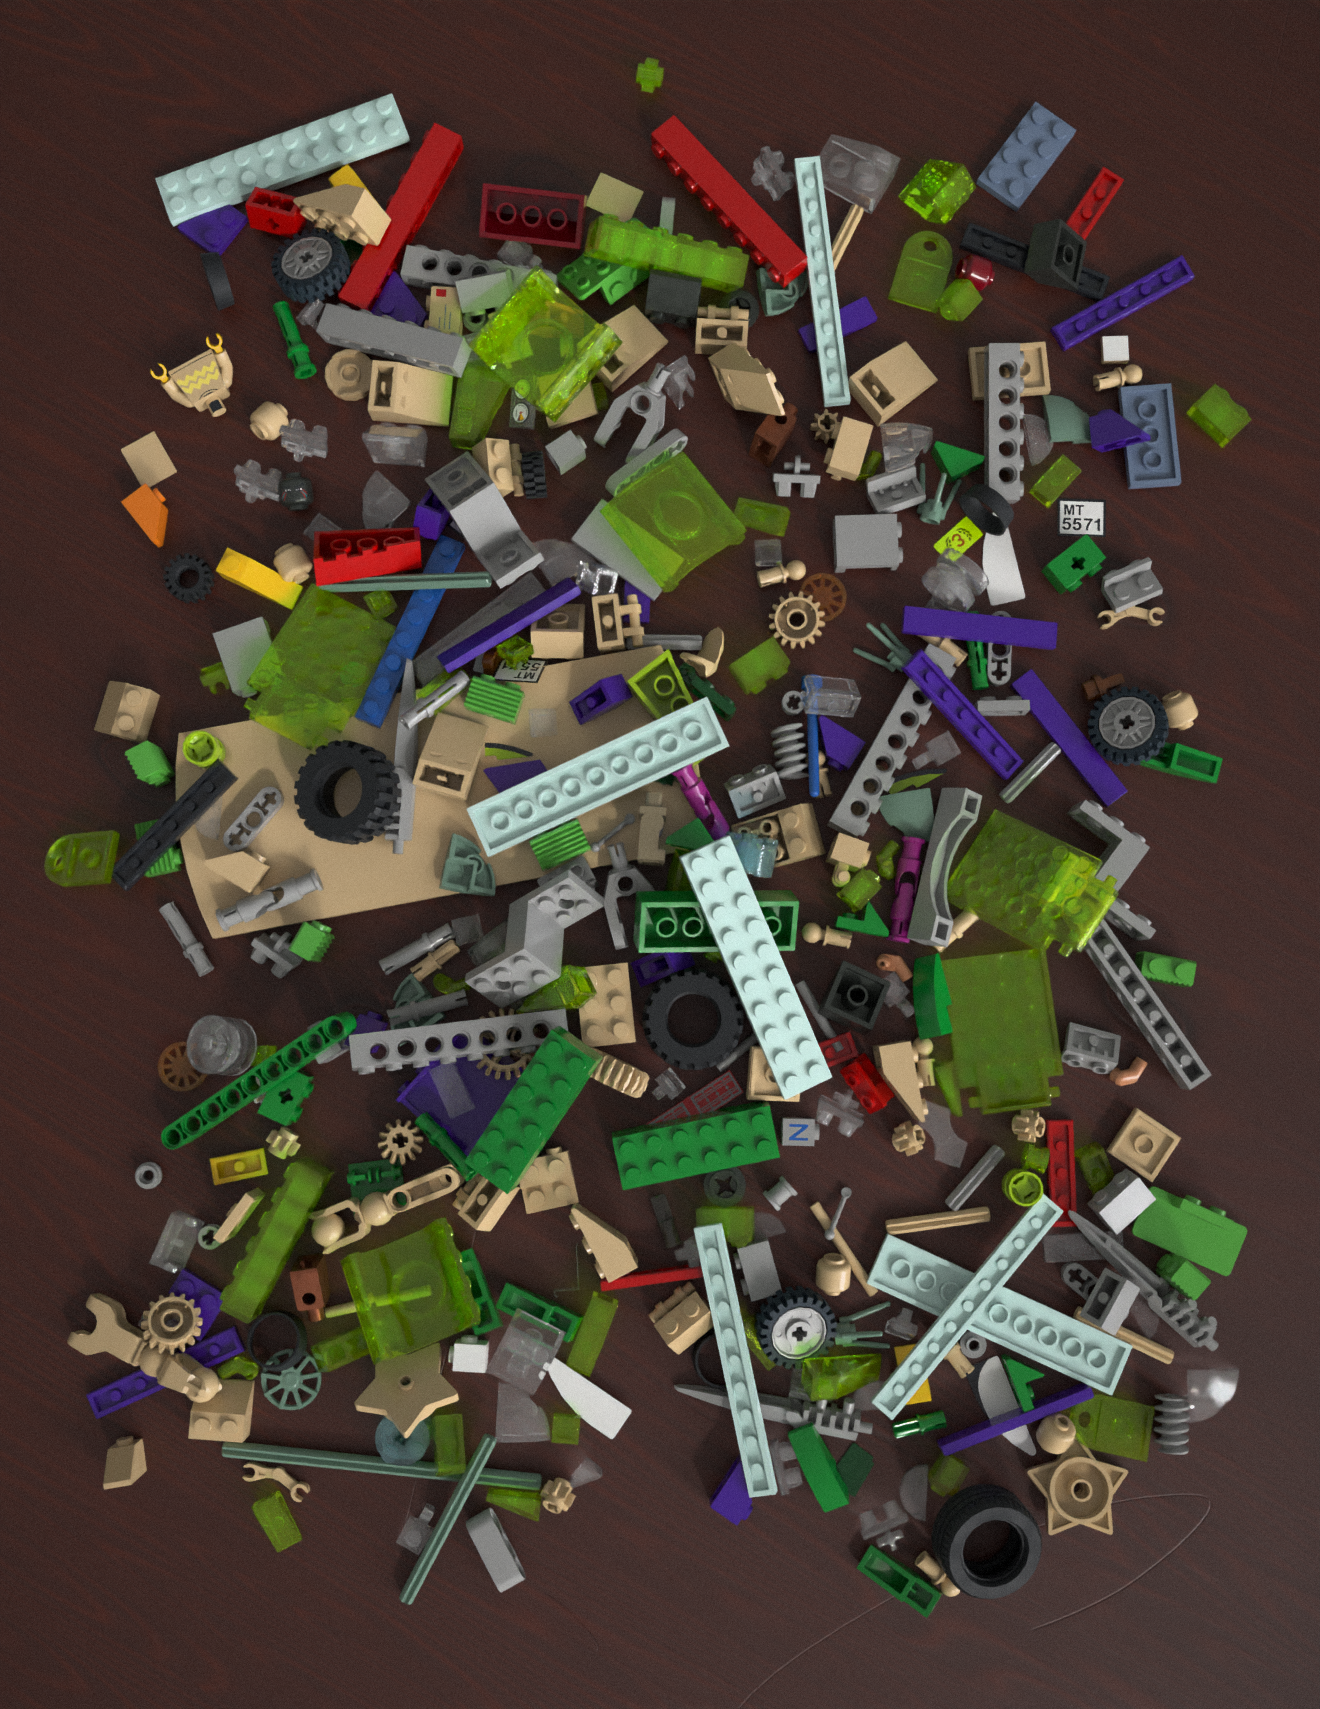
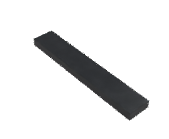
M971 222L968 223L959 249L988 258L995 263L1026 274L1024 272L1025 262L1030 245ZM1082 266L1078 290L1068 291L1098 302L1103 297L1110 276Z
M217 759L107 873L124 891H129L239 778L221 760Z

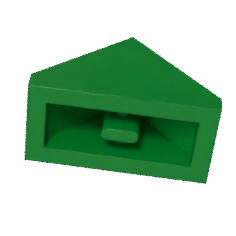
M939 441L935 442L931 450V455L941 474H947L945 480L947 485L978 470L985 458L983 455Z
M698 817L668 836L665 845L693 851L713 842V839Z

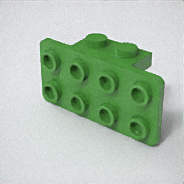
M631 218L610 235L605 236L602 241L590 250L585 251L582 256L570 265L565 266L557 274V280L579 300L586 299L596 290L600 289L604 300L609 305H612L650 276L642 256L659 244V236L637 218Z
M1150 1186L1148 1189L1156 1200L1136 1217L1131 1233L1221 1275H1230L1246 1237V1227L1224 1217L1226 1212L1219 1208L1210 1206L1208 1210L1201 1207V1200L1186 1194L1183 1199L1155 1186Z

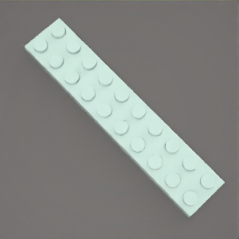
M391 93L155 178L170 222L174 227L203 213L229 204L232 206L246 201L255 187L274 191L410 142V139Z
M705 697L467 808V811L487 856L491 857L689 764L729 747V743L708 697Z
M726 835L680 856L681 864L782 1098L786 1100L832 1078L730 836Z
M887 1233L866 1283L934 1315L940 1316L974 1275V1272ZM1004 1286L1001 1287L967 1329L1111 1396L1133 1347L1124 1341Z

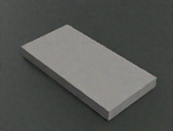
M601 499L571 539L573 543L653 601L656 600L685 561V558L604 499Z

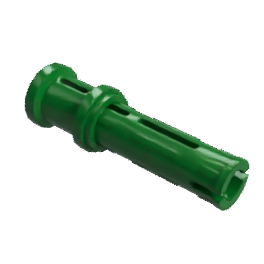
M279 301L272 308L287 343L288 349L286 354L294 365V375L297 379L311 377L316 373L317 369L309 358V348L301 340L288 302Z

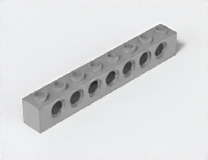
M929 643L924 650L925 654L950 680L956 670L953 664L957 658ZM910 678L907 680L827 823V826L839 833L853 838H857L858 835L864 836L870 825L867 821L870 813L876 814L883 800L879 799L883 790L888 792L895 780L892 777L895 768L900 770L908 757L904 754L908 746H914L920 735L916 732L919 725H925L932 714L928 710L932 702ZM913 694L921 695L924 698V704H917L913 700ZM908 716L912 721V726L903 725L900 717ZM888 738H896L900 743V748H892L888 744ZM876 760L885 761L888 769L886 771L879 770L875 764ZM871 782L875 786V792H866L863 788V783ZM851 805H860L863 809V814L860 816L854 815L850 809Z
M1090 898L1079 901L1070 915L1063 916L1062 918L1180 1089L1191 1090L1210 1077L1211 1073Z
M558 1009L349 1035L352 1070H358V1074L363 1075L375 1073V1068L386 1067V1071L400 1070L404 1064L413 1063V1067L418 1068L429 1066V1061L440 1060V1064H450L457 1062L456 1058L467 1057L468 1061L480 1060L484 1058L483 1054L494 1053V1057H505L510 1055V1051L521 1050V1054L535 1053L545 1038H536L533 1034V1028L543 1026L547 1030V1035L558 1026L568 1031L566 1010ZM510 1029H515L519 1031L521 1039L518 1042H511L507 1039L506 1032ZM488 1032L492 1034L494 1043L489 1046L483 1045L479 1040V1036L482 1033ZM463 1036L468 1044L463 1049H457L452 1044L453 1038ZM430 1039H435L439 1041L441 1048L437 1052H429L425 1048V1043ZM410 1043L414 1048L413 1052L408 1056L401 1055L398 1052L400 1044ZM375 1046H382L386 1049V1055L382 1059H374L371 1056V1050Z

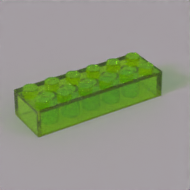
M603 214V217L599 216L589 224L584 256L646 272L654 269L702 278L701 286L728 293L743 287L749 255L743 254L740 248L728 246L727 249L717 247V242L703 240L702 243L693 241V236L679 233L678 236L668 234L669 230L665 228L653 227V230L644 228L643 223L629 220L628 223L618 221V216L612 214Z
M308 1157L296 1160L294 1164L290 1163L283 1176L287 1180L282 1188L278 1187L271 1199V1202L274 1203L269 1212L266 1211L258 1223V1226L261 1227L256 1237H251L245 1248L248 1251L247 1256L243 1261L240 1260L232 1273V1275L236 1276L231 1285H227L219 1298L223 1301L219 1308L220 1310L246 1324H249L260 1315L310 1219L308 1218L309 1215L314 1212L334 1173L333 1170Z

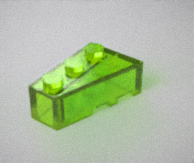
M466 363L462 377L458 378L449 433L452 447L472 450V447L484 439L498 408L500 409L508 389L513 384L512 370Z

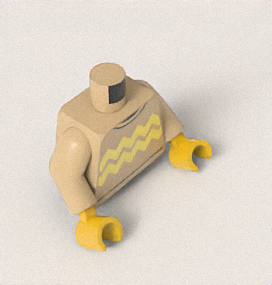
M216 333L219 339L218 344H212L207 336L206 343L211 349L169 371V377L166 375V368L161 363H158L163 369L161 375H154L150 369V374L155 379L162 381L161 386L174 401L188 408L195 406L199 412L208 408L213 417H218L226 412L222 400L230 396L228 388L232 385L233 365L226 349L221 347L223 339L219 333Z

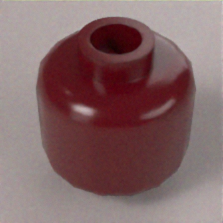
M969 254L965 258H961L955 270V278H957L958 284L963 288L976 292L982 291L987 285H991L995 276L991 260L975 254Z

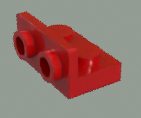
M865 1053L854 1058L840 1070L845 1082L851 1087L860 1100L861 1105L869 1114L884 1108L887 1102L895 1096Z

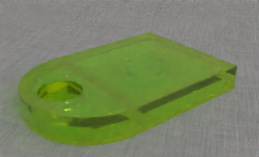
M923 231L914 234L907 240L888 296L889 300L933 313L937 312L953 259L952 248L942 235L932 231ZM932 241L936 244L937 249L928 251L925 249L924 243Z
M110 830L69 834L61 837L51 846L46 855L44 868L47 877L52 882L64 887L111 883L120 834ZM62 857L61 862L56 866L57 860Z
M1094 1394L1092 1399L1073 1406L1070 1420L1076 1429L1075 1438L1081 1445L1092 1450L1147 1462L1155 1407ZM1084 1411L1091 1418L1090 1424L1086 1427H1082L1078 1420L1079 1415Z

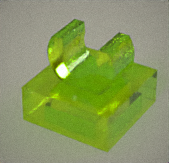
M389 590L373 591L363 597L377 621L399 609Z
M516 635L498 645L497 653L506 660L508 667L517 670L516 664L519 662L527 664L528 657L534 654V649L531 643Z
M222 662L201 669L200 680L204 687L210 685L209 688L213 694L217 693V687L215 686L217 682H222L226 689H230V683Z

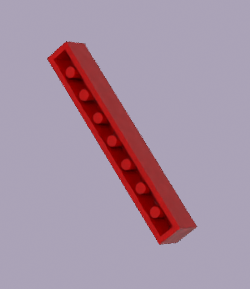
M675 115L651 133V149L655 156L665 160L671 173L674 176H679L684 181L687 190L691 194L695 193L700 198L703 207L709 212L712 211L717 216L719 224L724 229L728 228L733 233V237L739 246H745L748 249L753 261L758 265L762 264L767 270L769 278L774 283L778 282L784 288L807 269L808 257Z
M437 123L433 124L431 130L425 132L420 150L414 152L410 161V168L407 173L401 175L396 193L392 194L387 201L385 213L390 217L391 221L379 245L376 246L368 243L363 245L361 256L358 260H354L351 265V274L347 281L341 283L342 287L338 290L341 304L355 311L364 309L371 312L393 271L396 272L403 260L407 245H411L464 149L461 135Z

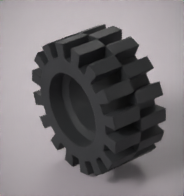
M543 451L522 452L526 499L547 498Z
M184 553L185 557H182L179 554L176 556L177 560L171 559L169 561L171 566H166L164 569L167 572V575L163 574V579L166 581L164 583L165 587L175 598L188 604L190 601L194 604L198 603V599L205 600L206 597L204 595L206 593L210 595L212 592L210 587H214L215 584L212 579H215L214 574L211 572L212 569L197 555L193 554L191 556L189 553ZM186 570H195L198 573L196 585L190 588L183 587L180 583L181 574Z

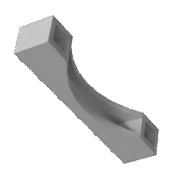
M942 788L907 935L908 939L923 945L948 947L953 926V919L947 900L949 869L960 842L977 821L982 795L967 788Z

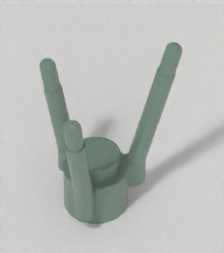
M921 463L919 483L925 492V464ZM942 473L935 498L928 499L927 503L922 502L918 506L917 513L921 514V521L938 525L941 520H944L946 511L962 483L961 479L956 481L942 507L943 503L940 501L947 477L946 473Z
M866 623V627L892 650L887 656L890 662L857 648H853V652L886 667L891 672L895 669L902 672L901 667L912 657V654L909 653L910 650L899 641L884 623H881L880 627L893 643L871 623Z
M886 1301L855 1314L839 1317L840 1323H837L835 1328L837 1331L836 1345L843 1344V1347L857 1346L889 1349L890 1345L888 1343L857 1340V1338L882 1336V1331L856 1332L855 1324H849V1322L889 1307L891 1302Z

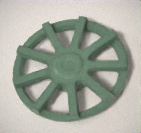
M295 1348L284 1349L275 1353L267 1361L266 1365H271L272 1362L275 1365L280 1364L281 1362L278 1360V1357L288 1353L290 1357ZM304 1353L303 1356L306 1358L298 1368L293 1366L281 1371L280 1375L267 1373L268 1370L263 1368L261 1384L264 1396L279 1409H301L311 1403L317 1396L321 1387L322 1375L317 1361L309 1353ZM311 1361L316 1372L303 1374L301 1372L302 1369ZM317 1377L315 1389L303 1384V1380ZM267 1378L279 1380L280 1383L269 1390ZM284 1388L280 1402L272 1396V1393ZM298 1388L308 1392L311 1396L302 1402ZM290 1391L293 1392L297 1404H285Z

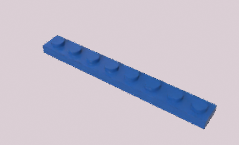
M440 535L422 574L454 573L466 548L465 544ZM446 589L414 590L355 714L357 720L379 729L381 728L402 684L407 658L411 661L413 660Z

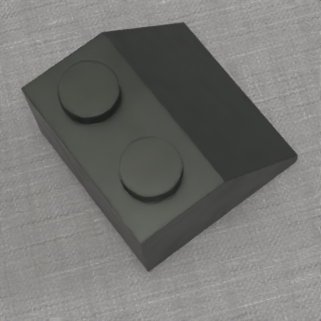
M1061 219L1036 223L1030 238V247L1024 272L1039 284L1068 290H1078L1087 241Z
M651 269L645 317L655 324L666 322L682 329L695 328L701 297L702 278Z
M843 960L826 989L817 1013L865 1035L873 1029L891 982Z

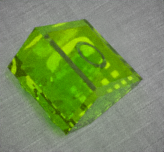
M929 159L900 193L899 198L928 222L945 225L952 219L953 214L968 200L970 194L976 189V185L964 164Z

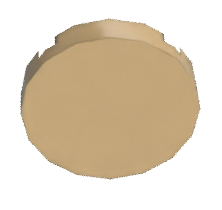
M345 349L337 352L325 367V380L330 391L336 397L345 401H357L366 397L370 393L372 360L362 352L354 349Z

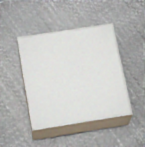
M1102 336L1100 339L1102 364H1127L1129 361L1128 336Z

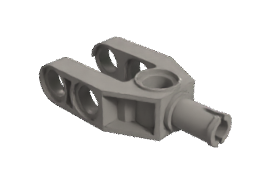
M656 364L648 382L644 381L613 401L594 437L596 443L606 448L605 444L609 441L615 429L620 427V420L628 407L636 414L645 417L646 423L625 460L626 463L653 445L664 426L666 396L662 394L661 388L671 374V370L668 367L664 370L665 365ZM642 395L646 396L649 400L648 408L642 404Z
M623 842L616 843L618 854H616L614 844L607 846L613 869L608 872L603 895L604 908L616 950L628 947L616 899L620 896H629L636 893V891H655L651 883L636 866L628 864ZM623 876L630 877L632 884L628 888H621L618 886L619 879Z

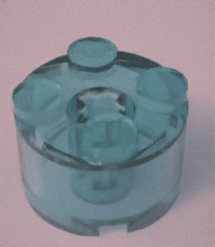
M727 831L726 835L730 836L745 873L754 874L753 876L772 877L778 840L767 837L761 839L758 838L757 834L743 832L741 834Z
M384 1416L375 1433L376 1448L383 1461L397 1466H406L422 1458L433 1436V1423L430 1416L421 1420L407 1439L400 1435V1431L393 1422Z

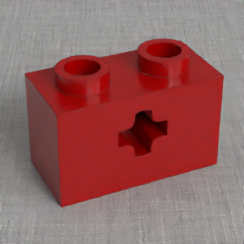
M259 187L253 189L245 204L250 228L293 238L292 235L296 233L299 236L301 235L307 223V218L300 213L301 210L293 202L297 197Z

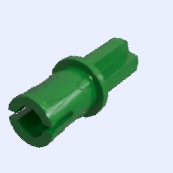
M939 1410L920 1416L915 1414V1418L894 1422L892 1424V1431L895 1438L920 1433L922 1436L924 1432L946 1428L947 1424L943 1411Z

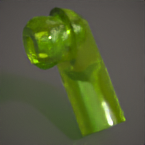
M873 450L870 452L866 463H862L856 481L867 479L874 475L882 459V454Z
M893 840L886 844L876 858L878 873L887 880H891L896 876L892 857L901 848Z
M439 973L433 979L434 987L444 994H450L462 989L467 991L472 988L465 982V977L455 981L445 974Z
M238 1356L218 1368V1373L223 1380L235 1373L246 1376L247 1380H252L257 1376L259 1367L254 1360Z

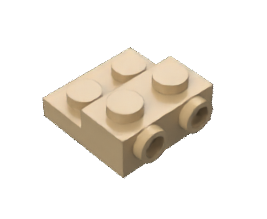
M561 1146L546 1149V1154L536 1157L519 1183L527 1214L579 1203L569 1151H562Z

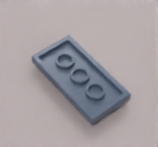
M1035 102L979 176L976 184L1017 212L1075 135L1076 129Z
M1171 383L1120 387L1118 390L1120 415L1148 433L1151 438L1149 441L1124 447L1128 489L1179 486L1181 484V473Z

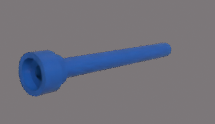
M814 674L801 677V689L807 695L809 794L812 797H817L820 793L817 694H819V690L822 688V677Z

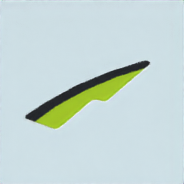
M484 742L485 756L495 755L497 760L533 756L532 752L514 746Z
M926 769L897 776L889 789V793H898L912 784L915 787H920L947 772V769Z

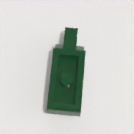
M684 662L678 670L685 686L689 688L688 691L699 700L708 697L714 712L726 722H729L737 709L734 707L735 703L724 694L721 696L717 693L710 681L705 678L701 680L696 676L695 668Z

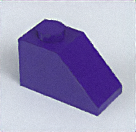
M1102 410L1098 412V415L1089 417L1092 448L1101 453L1151 440L1148 433L1113 410Z
M431 489L428 490L417 505L413 527H419L422 537L437 540L445 529L450 514Z
M618 674L600 679L569 703L579 724L583 725L618 708L633 696L623 675Z
M821 715L818 719V732L825 759L829 761L827 764L836 771L841 772V770L847 772L866 742L824 715Z
M691 952L652 953L632 962L631 965L639 985L642 987L660 980L675 971L678 972L695 965Z
M368 1011L367 1015L359 1014L356 1020V1030L351 1035L385 1031L388 1022L382 1020L383 1015ZM349 1036L346 1038L344 1045L350 1046ZM375 1046L371 1053L378 1052L380 1046Z
M740 1454L709 1499L710 1507L735 1525H738L741 1519L745 1521L753 1509Z

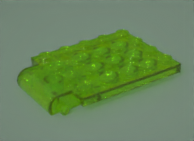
M311 583L247 680L248 686L261 692L256 701L248 698L244 704V707L251 711L249 719L312 751L315 744L318 746L327 745L329 739L321 736L326 727L340 734L342 733L361 703L397 627Z
M995 809L948 880L947 900L951 904L1043 953L1046 952L1053 939L1063 944L1058 952L1068 957L1073 949L1079 953L1082 952L1119 895L1118 891L1113 888L1118 880L1111 875H1108L1104 882L1095 878L1094 876L1103 864L1101 859Z
M1045 947L942 960L941 963L952 1004L947 1006L953 1029V1032L950 1033L957 1088L976 1087L977 1097H969L970 1108L979 1107L981 1114L984 1115L1051 1106V1098L1060 1097V1089L1058 1086L1049 1087L1048 1077L1063 1075V1067Z

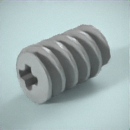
M802 723L779 726L770 733L771 737L777 739L773 741L772 746L779 749L774 752V757L781 759L775 763L776 768L783 769L777 773L780 779L792 780L809 776V774L802 773V770L807 768L808 764L801 763L800 761L807 757V754L799 752L806 744L797 741L804 736V733L796 732V729L803 726Z
M1169 1393L1155 1395L1156 1399L1163 1401V1404L1156 1405L1154 1408L1162 1412V1415L1154 1417L1155 1421L1162 1423V1426L1154 1428L1155 1432L1162 1434L1161 1437L1153 1439V1442L1161 1445V1448L1157 1449V1451L1173 1455L1187 1454L1189 1448L1184 1445L1189 1441L1188 1435L1184 1434L1189 1431V1425L1185 1423L1190 1418V1415L1185 1412V1410L1190 1408L1189 1402L1185 1401L1187 1397Z

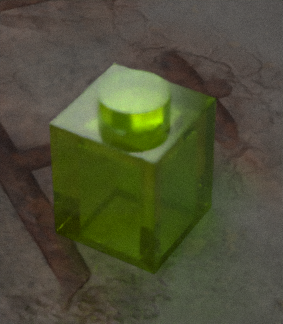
M955 279L935 301L940 307L941 315L945 319L963 321L983 299L970 280Z
M940 1452L927 1475V1479L932 1484L930 1488L945 1497L946 1493L953 1496L958 1492L970 1468L952 1454L944 1456Z

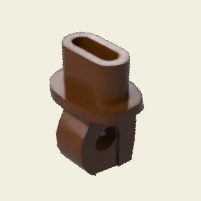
M508 639L485 651L482 659L484 674L493 676L500 660L507 658L509 654L507 648L510 643Z
M1122 673L1102 679L1099 675H1092L1090 680L1081 683V688L1087 702L1096 699L1101 701V697L1107 694V691L1124 684L1125 680Z

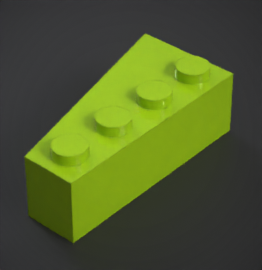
M669 649L627 681L630 691L654 721L693 703ZM701 759V760H699V761H697V762H694L693 765H692V768H693L695 765H697L699 762H701L703 759Z

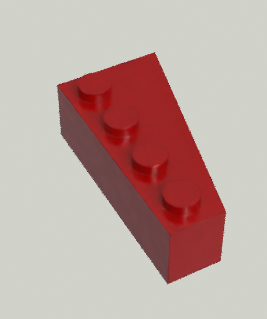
M419 527L315 531L313 561L316 586L422 568Z

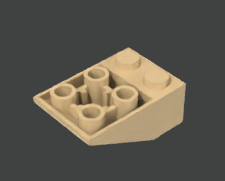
M348 184L297 197L293 201L301 210L300 213L315 225L314 228H317L319 232L321 229H326L328 233L331 231L342 240L352 239L361 245L368 243L378 246L391 221L390 217L365 188Z
M633 305L596 327L577 344V351L580 359L613 392L668 343V340Z
M905 341L867 363L849 378L848 384L849 392L879 427L937 382L938 379Z
M733 342L708 358L724 399L735 409L778 416L785 415L782 406L784 399L774 385L776 382L775 375L770 368L765 369L758 358H752L746 348L742 349Z
M373 360L368 412L373 421L449 427L453 376L400 362Z
M438 712L420 756L412 784L416 788L467 802L489 726Z
M812 803L798 804L731 825L734 839L740 844L737 850L746 875L826 854Z
M905 1040L872 1045L878 1073L911 1117L919 1122H925L924 1115L928 1114V1108L925 1098L921 1099L919 1088H923L921 1073L916 1072L915 1062L918 1061L916 1046H912L911 1041Z
M579 1203L572 1205L569 1218L576 1230L581 1229L584 1235L582 1243L587 1253H593L597 1259L594 1265L601 1279L606 1277L610 1283L638 1268V1259L625 1235Z

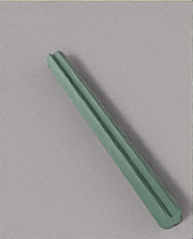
M488 571L378 575L318 586V588L323 593L490 587L492 577Z
M488 1433L483 1435L400 1593L399 1599L401 1602L407 1605L413 1603L496 1444L497 1439Z

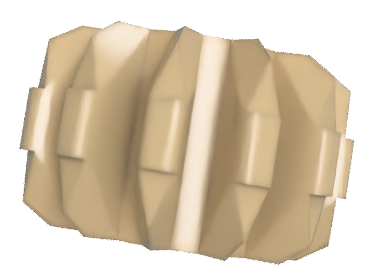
M400 1119L396 1120V1128H393L388 1123L386 1124V1129L389 1133L380 1132L379 1134L380 1138L385 1141L379 1142L378 1148L385 1149L381 1154L383 1158H387L392 1154L390 1158L391 1164H395L397 1158H400V1163L403 1166L406 1164L405 1157L407 1156L411 1161L416 1160L412 1151L416 1153L422 1152V1148L416 1145L423 1142L422 1136H416L420 1129L419 1127H414L410 1130L411 1121L409 1120L405 1123L404 1127H401ZM403 1137L404 1141H408V1143H404L402 1148H399L398 1144L394 1143V1141L398 1142L397 1138Z

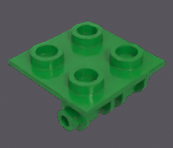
M397 1158L395 1164H391L390 1159L348 1164L347 1182L351 1186L352 1197H357L360 1201H363L365 1196L370 1193H385L404 1184L400 1158ZM397 1192V1202L401 1205H406L405 1194Z

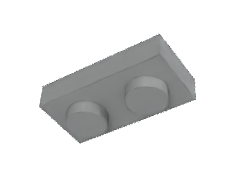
M1010 696L1006 700H996V697H982L980 701L974 704V707L982 716L1026 715L1030 711V700H1022L1021 696Z

